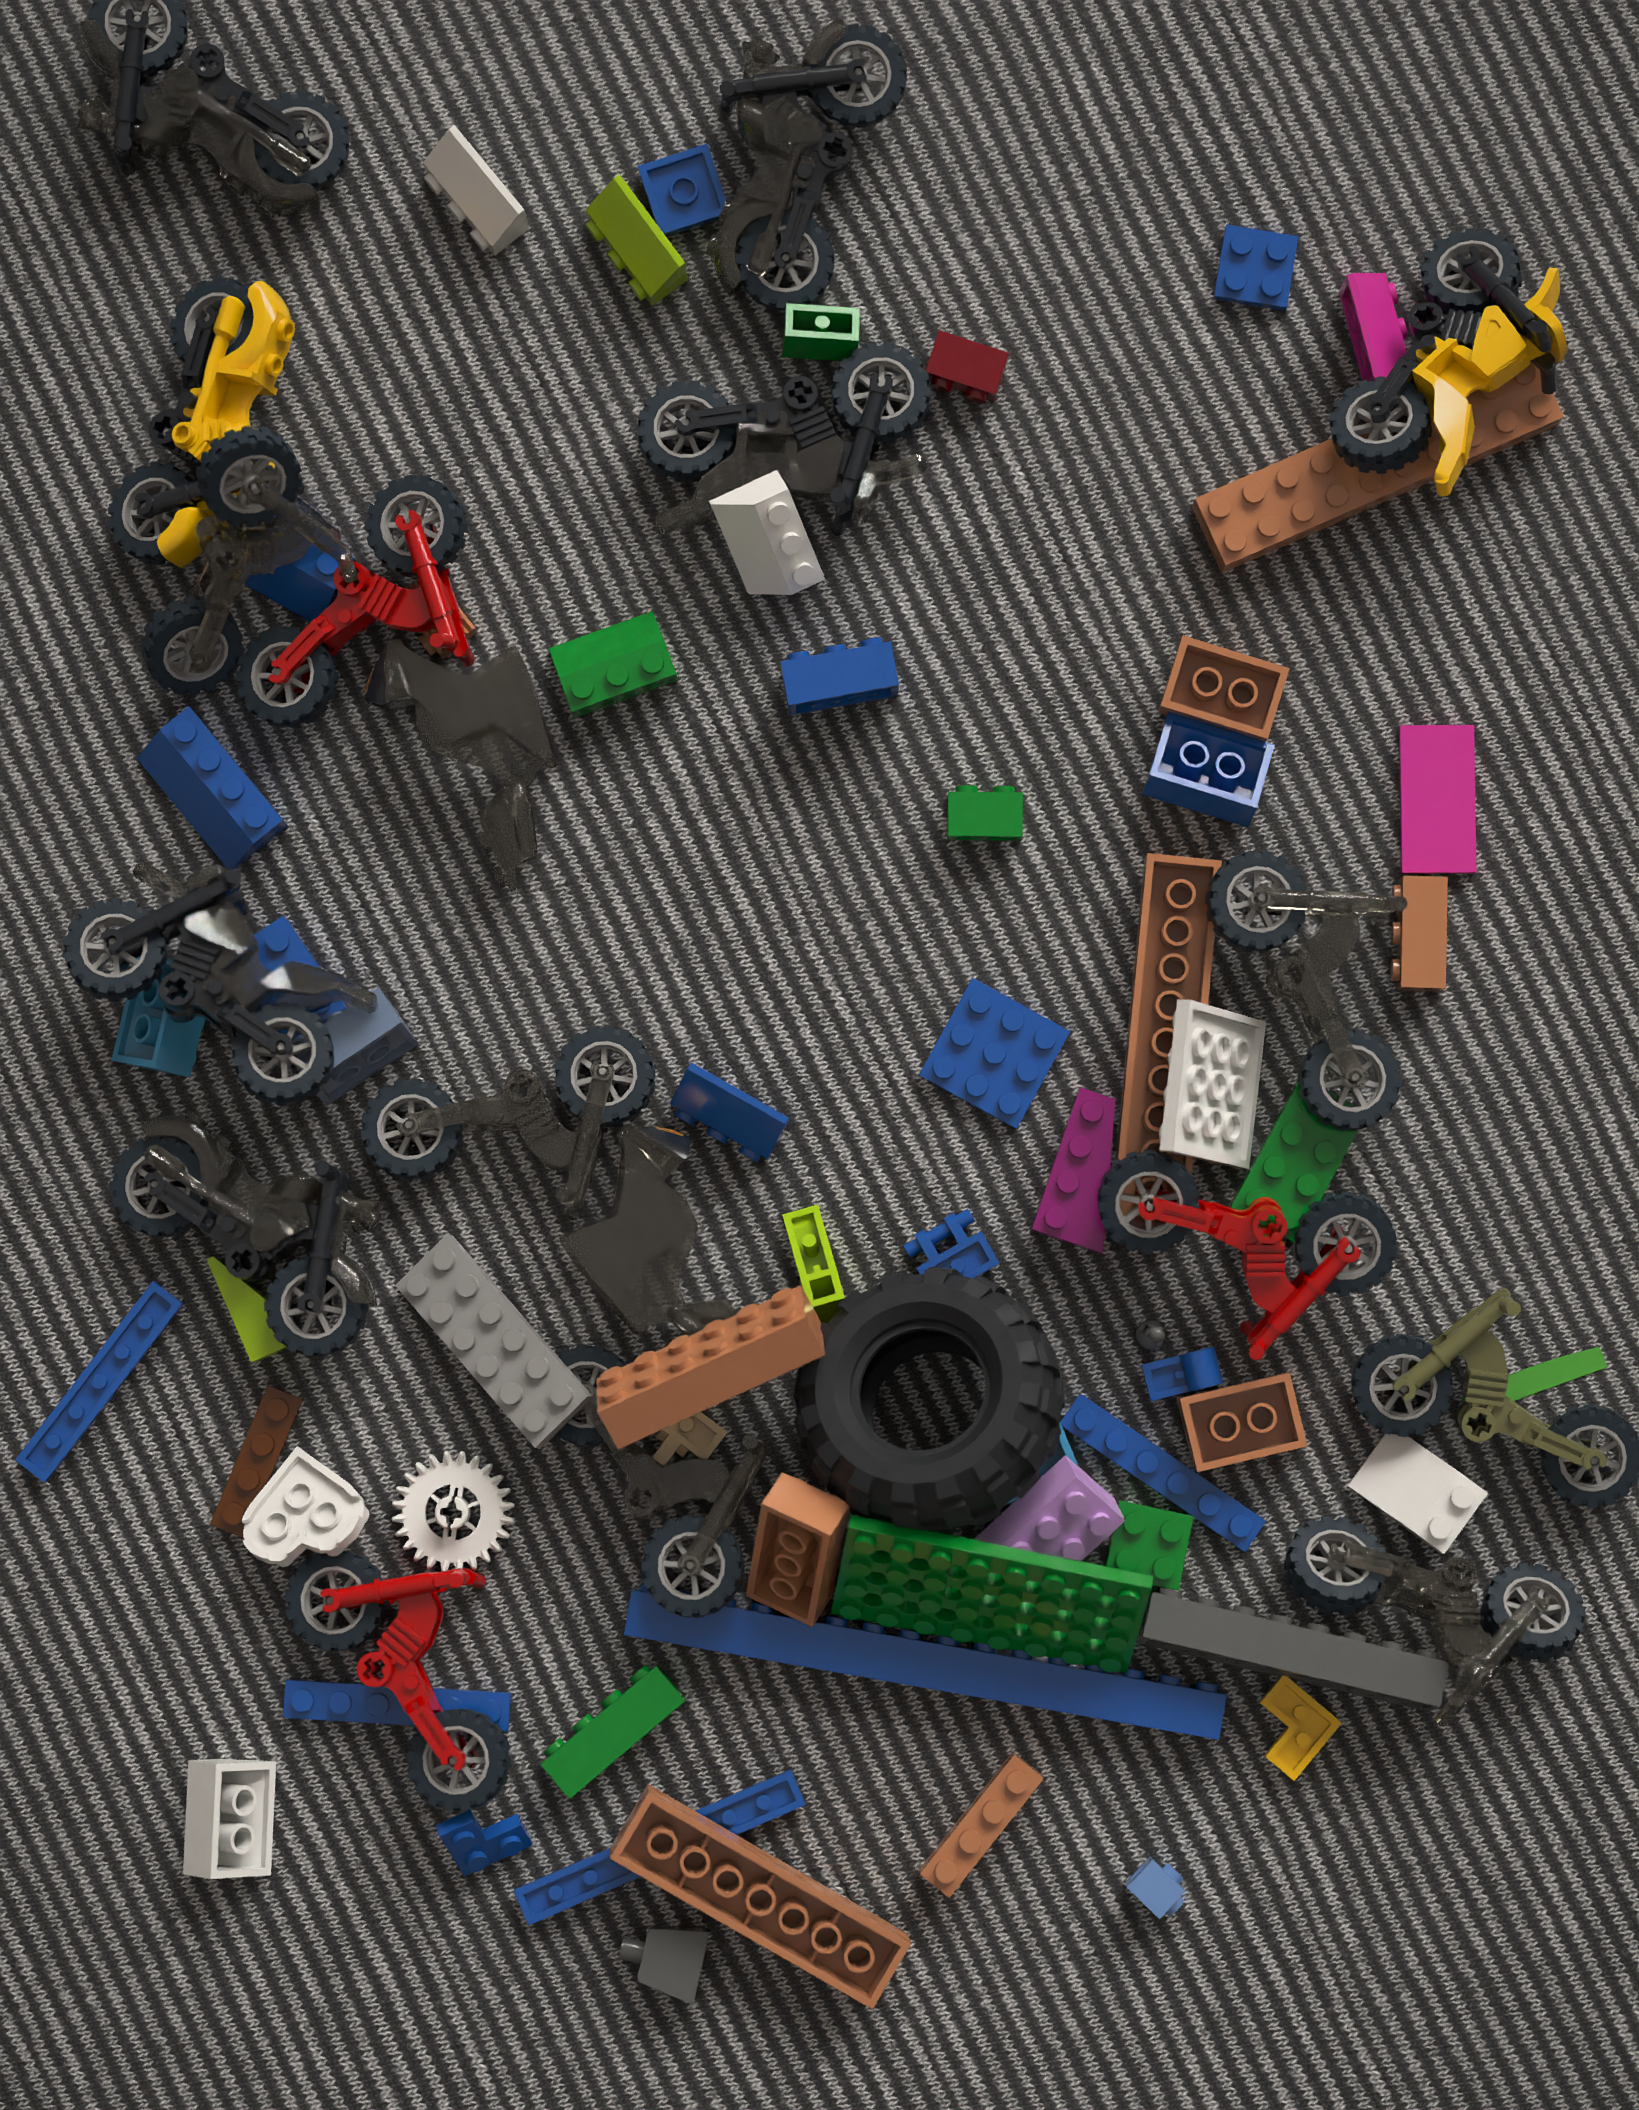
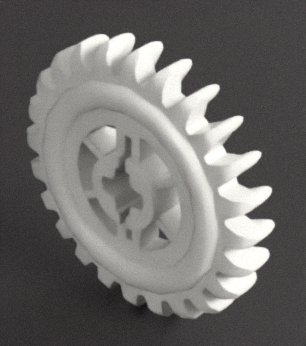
M445 1451L443 1463H440L434 1455H430L429 1468L417 1462L415 1466L419 1473L418 1476L410 1473L404 1474V1477L410 1483V1487L398 1486L396 1488L405 1498L404 1500L392 1502L394 1507L402 1509V1514L392 1517L391 1520L404 1524V1527L398 1530L395 1536L409 1537V1540L403 1546V1550L416 1547L417 1551L413 1558L414 1561L420 1560L425 1555L428 1556L427 1569H431L437 1561L441 1563V1571L448 1570L451 1563H454L455 1569H463L464 1562L467 1561L470 1567L476 1570L478 1567V1556L489 1563L491 1561L488 1552L489 1548L497 1552L502 1551V1547L496 1540L497 1537L506 1539L510 1537V1534L502 1528V1525L514 1523L513 1518L504 1515V1511L515 1506L514 1503L503 1501V1497L509 1494L511 1489L498 1488V1484L504 1476L500 1474L491 1478L489 1475L493 1464L489 1463L480 1469V1457L478 1455L469 1464L466 1463L464 1451L459 1453L456 1461H453L449 1451ZM450 1485L449 1496L440 1499L434 1494L437 1489ZM464 1487L468 1488L478 1501L468 1504L463 1498ZM458 1488V1493L455 1497V1490ZM431 1497L437 1502L435 1518L427 1520L426 1507ZM452 1501L456 1503V1509L462 1511V1517L455 1518L453 1524L449 1522V1516L443 1514V1509L450 1507ZM480 1504L481 1517L477 1527L469 1522L471 1515L470 1507ZM437 1521L444 1528L443 1537L438 1536L429 1524ZM465 1525L473 1531L469 1536L456 1540L458 1528ZM449 1529L452 1530L451 1537L449 1536Z

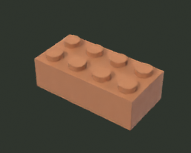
M782 1472L761 1505L746 1596L813 1627L833 1596L850 1510L849 1505L836 1495L828 1494L801 1479L791 1477Z

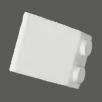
M1384 1434L1347 1485L1435 1551L1445 1554L1488 1494V1492L1411 1438L1398 1437L1395 1434Z

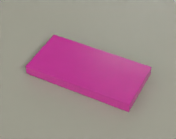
M1400 725L1398 729L1401 874H1475L1477 871L1474 725Z

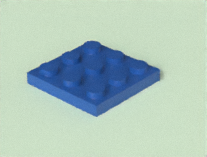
M972 978L923 1066L919 1077L1010 1127L1017 1129L1070 1031Z

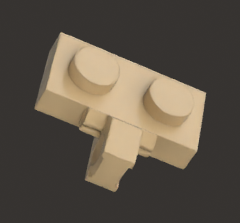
M699 1412L662 1429L656 1437L663 1444L653 1455L652 1459L664 1467L675 1452L684 1457L689 1450L703 1462H706L728 1432L702 1412Z

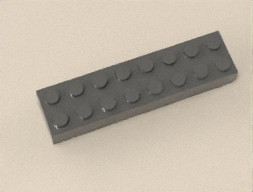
M1160 1588L1159 1591H1156V1593L1152 1592L1149 1596L1136 1643L1278 1677L1284 1675L1291 1680L1426 1712L1441 1707L1450 1662L1440 1660L1441 1654L1437 1652L1418 1649V1652L1408 1653L1403 1651L1404 1645L1384 1640L1381 1641V1644L1376 1643L1374 1645L1366 1643L1367 1637L1361 1634L1344 1632V1635L1336 1636L1329 1634L1330 1628L1323 1625L1307 1623V1626L1298 1627L1292 1625L1293 1619L1275 1614H1270V1618L1266 1617L1264 1619L1256 1617V1610L1234 1605L1233 1609L1226 1610L1218 1608L1219 1602L1216 1600L1196 1597V1600L1188 1601L1181 1599V1592L1166 1588Z

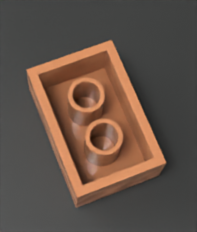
M1183 635L1176 651L1158 713L1167 715L1168 712L1266 742L1290 668Z
M1290 1373L1277 1374L1176 1398L1194 1472H1201L1307 1446Z

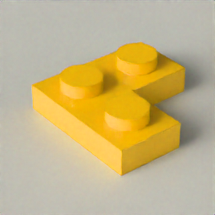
M1282 1675L1259 1701L1263 1707L1287 1726L1265 1753L1264 1757L1295 1781L1342 1722L1290 1678Z

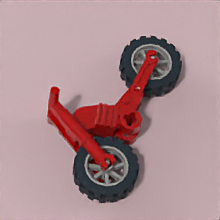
M414 475L404 476V480H392L388 483V488L385 490L381 489L375 495L377 500L374 505L370 503L367 511L370 515L369 521H365V531L369 533V538H367L368 545L374 550L376 558L390 569L407 577L418 576L420 587L415 589L401 588L368 570L356 561L341 563L336 568L333 576L334 585L338 590L335 601L316 619L312 620L304 630L293 626L291 628L277 626L274 627V631L265 630L258 634L260 638L256 641L251 640L247 644L246 648L248 650L245 655L240 656L238 664L241 666L240 671H236V682L240 685V688L237 689L241 699L245 700V706L250 712L277 727L288 726L290 728H297L303 722L309 724L315 721L316 715L319 713L323 714L328 709L327 703L330 699H334L337 691L334 689L335 682L338 683L339 675L334 668L337 665L334 656L347 641L358 633L365 631L368 626L377 620L392 629L414 633H424L436 626L438 633L430 636L431 646L445 648L449 652L453 651L454 655L459 658L461 664L465 667H470L474 664L475 657L470 650L463 629V619L449 579L450 570L445 567L446 564L449 562L452 564L458 558L456 553L459 548L463 549L466 539L463 538L464 532H468V522L464 520L466 511L464 506L459 503V498L455 493L439 481H435L428 476L421 475V477H416ZM419 501L416 512L408 509V504ZM428 502H430L439 512L424 518ZM400 511L404 513V517L398 515ZM441 520L438 532L436 526L433 523ZM393 530H402L404 535L395 543ZM407 545L409 552L403 551L402 549ZM349 572H352L348 579H346L345 577L349 574ZM271 663L274 667L272 673H265ZM264 680H270L275 683L268 693H266ZM285 688L287 703L273 701L280 691ZM294 694H301L294 700Z
M1144 1150L1141 1153L1134 1151L1126 1154L1127 1157L1122 1160H1116L1111 1165L1112 1168L1103 1175L1100 1188H1098V1211L1102 1224L1110 1234V1237L1116 1243L1124 1245V1248L1134 1252V1250L1141 1251L1142 1254H1152V1251L1160 1250V1253L1170 1250V1246L1175 1243L1177 1245L1185 1239V1235L1192 1230L1204 1232L1242 1251L1241 1266L1254 1302L1265 1310L1264 1315L1256 1324L1247 1320L1240 1325L1241 1332L1250 1343L1249 1355L1253 1360H1260L1264 1356L1265 1351L1282 1333L1287 1332L1319 1295L1323 1296L1326 1292L1331 1294L1336 1292L1340 1296H1350V1293L1357 1292V1294L1365 1293L1368 1291L1367 1288L1372 1285L1376 1287L1383 1281L1382 1277L1386 1273H1390L1393 1267V1259L1397 1256V1235L1389 1217L1378 1203L1371 1201L1369 1197L1362 1194L1353 1195L1352 1192L1346 1191L1338 1195L1333 1193L1325 1195L1323 1200L1313 1202L1306 1214L1303 1213L1298 1221L1299 1226L1294 1234L1295 1254L1300 1264L1299 1270L1301 1271L1291 1280L1286 1276L1284 1270L1285 1244L1282 1241L1287 1231V1221L1280 1205L1272 1198H1257L1244 1210L1233 1209L1216 1202L1200 1200L1194 1179L1185 1165L1179 1160L1173 1159L1168 1153H1155V1150ZM1142 1176H1157L1149 1189L1144 1188L1140 1179ZM1163 1179L1172 1186L1175 1192L1159 1189ZM1134 1180L1139 1191H1135L1134 1195L1122 1193L1125 1187ZM1120 1200L1137 1203V1206L1124 1216L1121 1211ZM1140 1214L1145 1219V1228L1133 1225L1129 1221ZM1268 1214L1274 1215L1275 1220H1267ZM1354 1218L1348 1231L1343 1230L1337 1221L1338 1219ZM1151 1220L1164 1221L1163 1224L1151 1228ZM1259 1220H1262V1221L1267 1220L1266 1226H1265V1225H1260V1221H1259ZM1361 1221L1372 1232V1234L1353 1238ZM1332 1222L1335 1228L1331 1231L1330 1236L1320 1235L1322 1230ZM1373 1241V1249L1369 1257L1357 1247L1359 1244ZM1318 1242L1326 1243L1318 1251ZM1358 1258L1363 1261L1361 1265L1349 1269V1263L1355 1262Z
M343 1551L337 1556L316 1553L309 1560L303 1561L297 1567L298 1571L296 1574L292 1575L288 1582V1585H290L289 1592H285V1603H288L286 1615L288 1621H292L294 1625V1632L298 1636H302L305 1642L313 1647H318L325 1651H345L362 1646L364 1642L371 1640L377 1634L378 1627L384 1624L386 1616H384L385 1609H388L389 1605L394 1604L398 1600L399 1612L397 1617L388 1627V1630L384 1632L381 1639L376 1642L380 1647L378 1651L367 1653L359 1660L357 1675L366 1686L386 1687L392 1690L404 1711L419 1729L417 1734H413L410 1740L411 1748L407 1752L406 1757L410 1770H407L410 1781H414L416 1792L420 1796H424L427 1799L426 1802L430 1805L443 1808L446 1811L471 1810L481 1807L489 1800L494 1799L499 1794L500 1788L507 1782L508 1768H511L508 1739L505 1740L501 1727L498 1724H494L491 1718L483 1713H478L472 1709L444 1711L436 1698L421 1662V1659L435 1643V1638L443 1619V1605L437 1593L448 1591V1588H459L463 1585L481 1589L486 1584L484 1575L468 1568H457L382 1580L381 1572L376 1565H372L366 1557L351 1551ZM335 1572L351 1576L340 1589H338ZM328 1575L330 1588L322 1590L316 1587L321 1578ZM313 1593L323 1597V1604L312 1609ZM361 1607L360 1614L355 1619L350 1611ZM323 1611L330 1612L327 1626L317 1619V1614ZM338 1612L345 1616L350 1625L335 1629ZM378 1662H383L385 1664V1666L381 1670V1673L384 1675V1677H379L377 1674V1672H379L381 1669V1666ZM459 1732H466L473 1735V1737L466 1744ZM478 1741L485 1752V1757H478L477 1753L472 1749ZM434 1752L441 1763V1766L435 1769L433 1764ZM477 1763H485L483 1773L478 1779L471 1769ZM450 1768L453 1772L450 1785L448 1786L438 1778L437 1774ZM461 1770L472 1782L471 1786L457 1788Z

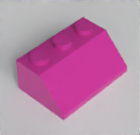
M1386 273L1348 274L1339 290V296L1361 379H1367L1368 382L1375 381V377L1385 376L1386 379L1399 358L1406 354L1404 340L1408 338L1405 321L1403 318H1397L1394 305L1398 304L1396 287L1393 282L1388 283Z

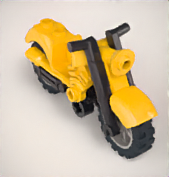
M214 277L211 282L204 280L197 284L198 288L194 291L192 289L187 291L184 295L185 300L182 304L178 303L174 310L177 314L175 319H171L170 328L173 330V335H170L172 345L177 348L175 350L176 355L184 361L181 373L182 386L178 404L174 411H163L155 415L149 425V435L155 443L169 450L184 462H191L196 466H201V455L204 451H209L211 448L209 444L216 438L222 439L225 437L224 433L234 429L236 432L242 430L241 427L251 426L249 410L257 395L276 396L278 389L274 386L277 377L282 372L283 362L288 354L295 333V323L291 320L289 309L284 300L272 287L263 281H256L247 288L232 278H228V281L222 277ZM174 427L170 433L163 435L165 428ZM259 459L250 460L255 464ZM270 461L262 471L274 470V463ZM160 462L150 463L149 467L139 466L135 469L136 472L134 474H127L121 480L123 484L120 488L116 487L112 494L114 497L113 504L109 503L108 514L111 515V520H108V527L115 534L112 537L125 552L144 563L150 564L152 562L156 565H164L165 561L169 560L176 566L183 568L194 561L206 548L216 526V517L213 511L211 512L203 499L197 485L199 480L194 481V478L168 463L165 466ZM228 474L224 483L236 477ZM262 481V482H263V487H264L269 481ZM303 483L301 487H297L298 495H301L304 491ZM241 487L229 493L238 495ZM139 518H145V522L139 528ZM264 521L257 523L256 527L247 528L245 524H240L239 527L232 526L239 531L253 534L255 529L265 530ZM154 526L155 536L145 537Z

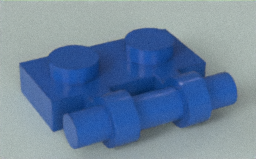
M968 1209L957 1215L951 1213L943 1218L945 1222L927 1232L923 1229L914 1235V1240L903 1245L910 1258L921 1252H924L929 1261L916 1268L919 1274H924V1271L928 1270L929 1267L957 1269L959 1274L975 1278L999 1264L982 1231L969 1238L965 1234L963 1228L975 1222ZM953 1235L958 1244L939 1255L934 1245Z

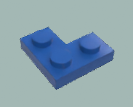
M467 1810L436 1825L439 1837L464 1876L481 1871L486 1866L508 1856L516 1855L521 1850L533 1845L530 1835L518 1814L482 1829L472 1811Z

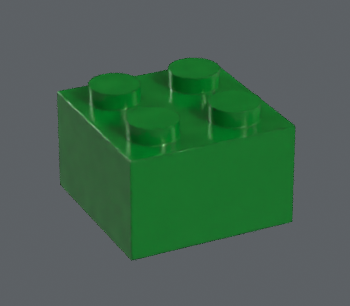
M1117 1500L1116 1503L1125 1522L1109 1536L1104 1566L1153 1576L1152 1585L1179 1591L1194 1516Z

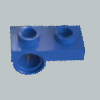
M1214 1346L1141 1365L1150 1401L1224 1383Z

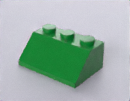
M653 611L549 648L574 718L678 681L675 668Z

